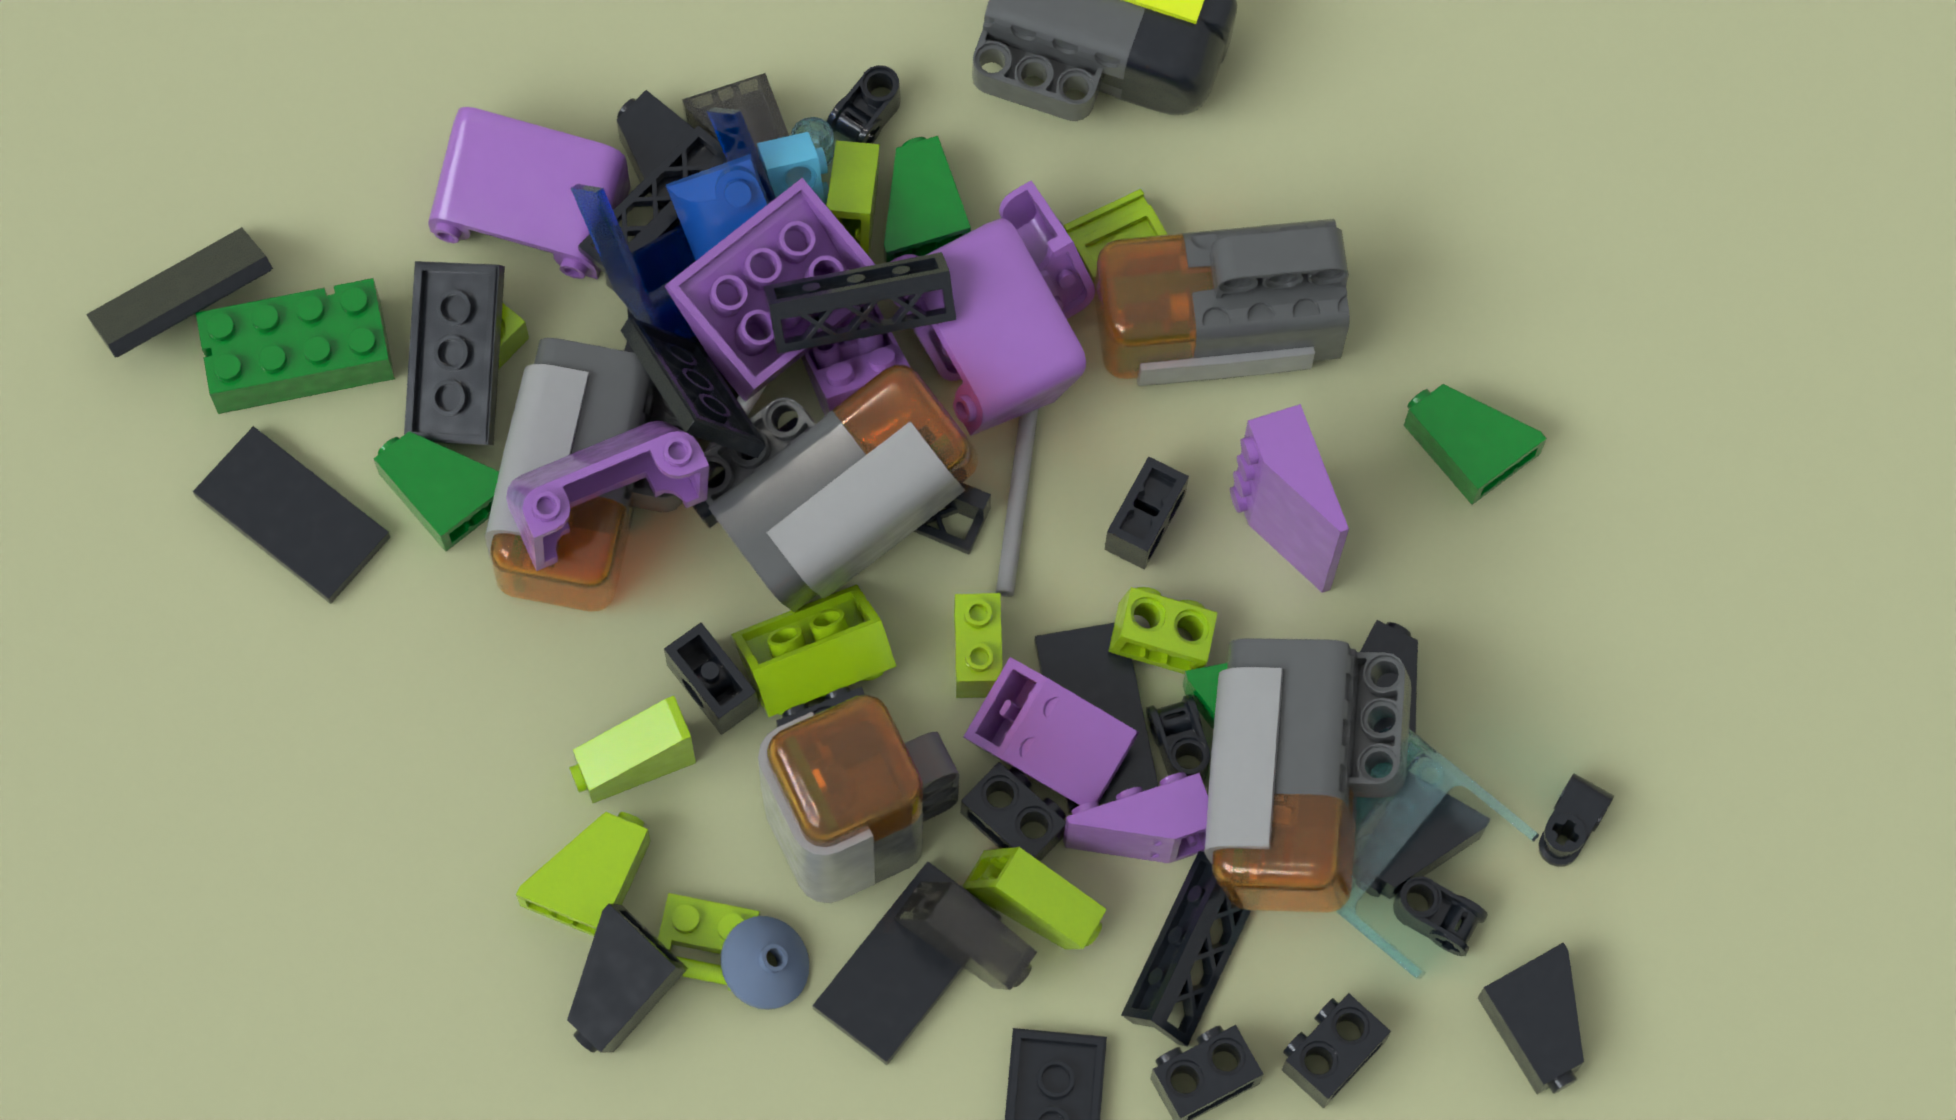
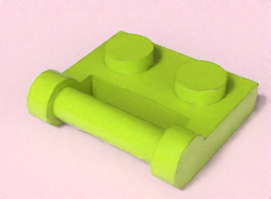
M668 893L658 940L670 951L673 945L721 954L723 943L729 932L742 921L760 916V911ZM676 956L688 968L682 975L683 977L727 985L723 977L721 965Z

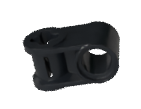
M876 65L866 70L849 93L835 105L827 118L825 128L831 133L838 131L852 142L873 144L882 128L900 106V83L895 71L883 65ZM878 87H885L891 91L883 97H876L871 94V91Z
M1192 695L1183 696L1182 702L1158 709L1154 705L1146 707L1149 728L1154 742L1160 750L1168 776L1179 772H1185L1187 777L1200 773L1202 781H1204L1209 768L1210 749L1204 736L1200 715ZM1184 755L1194 756L1198 759L1200 765L1194 769H1186L1178 764L1177 759Z
M1573 773L1556 802L1554 811L1540 837L1538 848L1541 857L1548 864L1556 867H1564L1573 863L1592 831L1595 832L1614 795ZM1560 835L1568 838L1564 845L1556 842Z
M1424 876L1409 879L1395 896L1393 902L1394 914L1402 924L1426 936L1442 949L1457 956H1466L1469 951L1467 943L1478 923L1485 922L1488 916L1487 912L1474 901L1457 895ZM1407 894H1421L1428 903V910L1417 911L1411 908L1407 902ZM1461 919L1462 923L1459 926L1457 932H1455V927Z

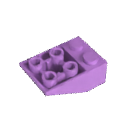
M876 304L870 313L882 320L884 317ZM856 314L849 318L840 327L848 326V324L851 322V320L855 317ZM892 332L816 346L801 357L824 415L833 410L852 432L920 409L912 370Z
M1010 657L963 737L1076 804L1082 805L1092 801L1099 803L1139 732Z
M1185 772L1175 773L1162 779L1158 787L1143 791L1142 787H1133L1117 794L1115 801L1100 806L1097 801H1092L1075 807L1071 811L1072 815L1066 817L1063 838L1065 848L1162 863H1172L1196 855L1198 851L1205 852L1208 794L1200 773L1188 777Z

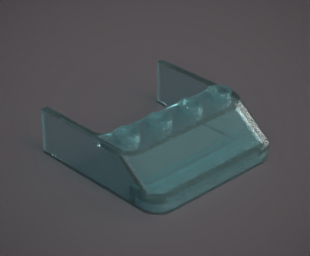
M1394 725L1384 728L1379 733L1391 730ZM1409 729L1406 780L1403 788L1391 797H1357L1356 826L1351 829H1299L1295 836L1293 874L1416 979H1421L1426 971L1357 915L1356 905L1360 898L1446 794L1454 787L1463 786L1468 788L1532 842L1539 837V834ZM1379 763L1372 769L1370 776L1373 778H1384L1392 771L1393 765L1390 763Z

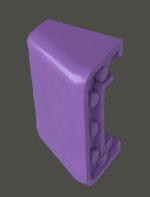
M461 107L458 109L452 126L428 221L430 232L434 233L437 238L449 243H458L459 240L468 239L472 231L553 253L554 260L560 265V271L567 276L577 279H583L585 276L598 279L601 269L579 252L578 245L628 196L631 185L626 157L619 150L603 143L478 108ZM613 237L603 238L594 248L606 257Z
M1031 180L1005 196L999 208L1000 217L1010 221L1016 228L1064 316L1068 319L1091 303L1094 298L1095 287L1074 242ZM906 254L897 257L896 259L890 262L919 256L914 254ZM932 325L912 328L938 373L949 381L961 380Z
M1000 218L986 223L927 254L942 252L950 271L956 320L932 324V327L963 381L955 393L953 408L955 415L965 425L970 436L1054 403L1083 375L1086 369V358L1083 348L1019 233L1010 221ZM942 289L924 292L915 305L924 311L944 308Z
M653 421L518 476L509 485L506 499L522 541L536 571L558 562L557 542L561 536L570 533V527L567 522L570 516V508L645 477L655 497L664 493L674 494L683 501L685 508H689L707 500L709 464L699 443L693 436L667 422Z

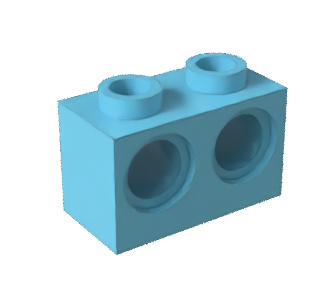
M809 132L757 143L762 184L769 203L803 178L823 203L827 204L829 187L827 182H822L821 174L828 173L826 157L822 147H814Z

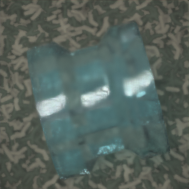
M816 117L804 118L797 122L792 128L791 135L809 132L814 147L823 148L827 166H829L834 158L835 151L834 133L828 122Z

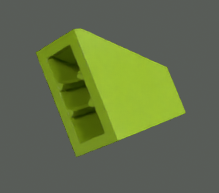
M836 140L826 206L870 257L879 175L880 144Z
M675 696L660 701L573 749L577 764L569 767L578 792L581 793L587 790L592 803H596L695 764L692 738Z
M604 812L520 885L516 893L520 906L594 936L603 909L609 903L622 905L649 847L651 839L648 829L644 827L645 823L638 817L626 812H619L618 816Z
M1020 847L984 850L962 886L984 904L1064 949H1084L1085 946L1092 944L1102 929L1100 920L1107 910Z

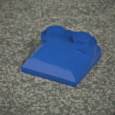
M751 154L666 184L696 261L769 204Z

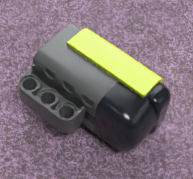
M989 0L984 16L983 29L973 55V83L978 90L986 94L1069 121H1079L1089 116L1099 92L1160 113L1186 115L1202 107L1212 90L1220 64L1224 61L1231 42L1238 4L1236 0ZM993 62L999 64L1003 69L999 72L990 73L985 71L982 66ZM1029 76H1037L1044 83L1034 87L1027 85L1023 79ZM1075 89L1083 92L1085 97L1080 100H1072L1064 93Z

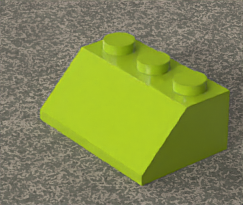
M857 584L831 594L825 599L821 598L803 605L796 612L788 611L731 634L753 689L756 691L757 698L768 717L776 714L782 715L786 710L816 698H825L832 691L861 680H874L883 675L886 670L896 667L882 621Z

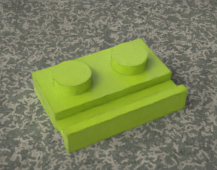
M1142 189L1136 190L1063 225L1074 242L1093 284L1123 270L1125 249L1171 244L1169 235L1152 206L1148 205Z

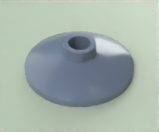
M768 916L746 919L729 932L723 943L720 959L723 977L733 994L747 1005L765 1010L777 1009L792 1002L804 989L809 975L807 949L798 933L785 922ZM768 951L775 956L777 961L776 967L768 963L766 958Z

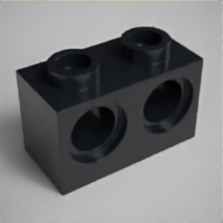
M1148 456L1107 531L1105 550L1145 570L1186 495L1189 476Z
M998 762L961 800L960 813L999 849L1020 847L1041 861L1064 838L1066 823L1063 820L1066 817L1064 811L1050 798L1046 797L1042 801L1030 790L1032 784L1028 778L1015 767H1011L1008 770ZM1002 791L1012 798V802L1006 807L998 808L992 806L988 802L987 797L993 792ZM1028 822H1038L1044 826L1046 833L1040 838L1032 839L1025 836L1021 828Z
M1350 993L1340 1003L1332 998L1314 1018L1319 1025L1307 1037L1301 1031L1283 1051L1288 1058L1285 1060L1282 1071L1323 1109L1380 1049L1391 1033L1381 1021ZM1343 1021L1354 1023L1360 1030V1038L1353 1041L1343 1039L1338 1034L1336 1025ZM1310 1055H1320L1328 1062L1329 1071L1320 1075L1314 1074L1307 1069L1304 1060Z
M1221 1025L1216 1026L1201 1034L1196 1039L1199 1044L1193 1048L1182 1052L1180 1047H1177L1155 1060L1157 1067L1152 1069L1150 1079L1173 1120H1194L1260 1084L1264 1074L1236 1025L1225 1031ZM1222 1051L1229 1052L1236 1058L1238 1066L1231 1071H1222L1214 1065L1212 1056ZM1179 1073L1188 1074L1195 1080L1197 1088L1190 1093H1180L1173 1088L1171 1078Z

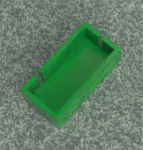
M374 278L334 285L335 294L327 295L324 287L197 312L196 318L201 347L205 355L203 359L209 394L218 414L394 380L395 376L381 301Z

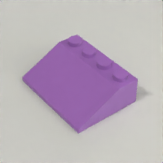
M801 178L667 283L665 288L715 367L746 402L813 348L777 354L764 286L876 264L807 182ZM847 308L835 309L825 322L838 328L855 313ZM801 316L782 319L784 338L802 335L811 323Z
M1301 404L1248 420L1245 436L1240 440L1241 454L1237 455L1238 468L1237 471L1233 472L1234 486L1230 487V495L1237 513L1244 512L1248 525L1322 593L1329 591L1332 587L1349 527Z

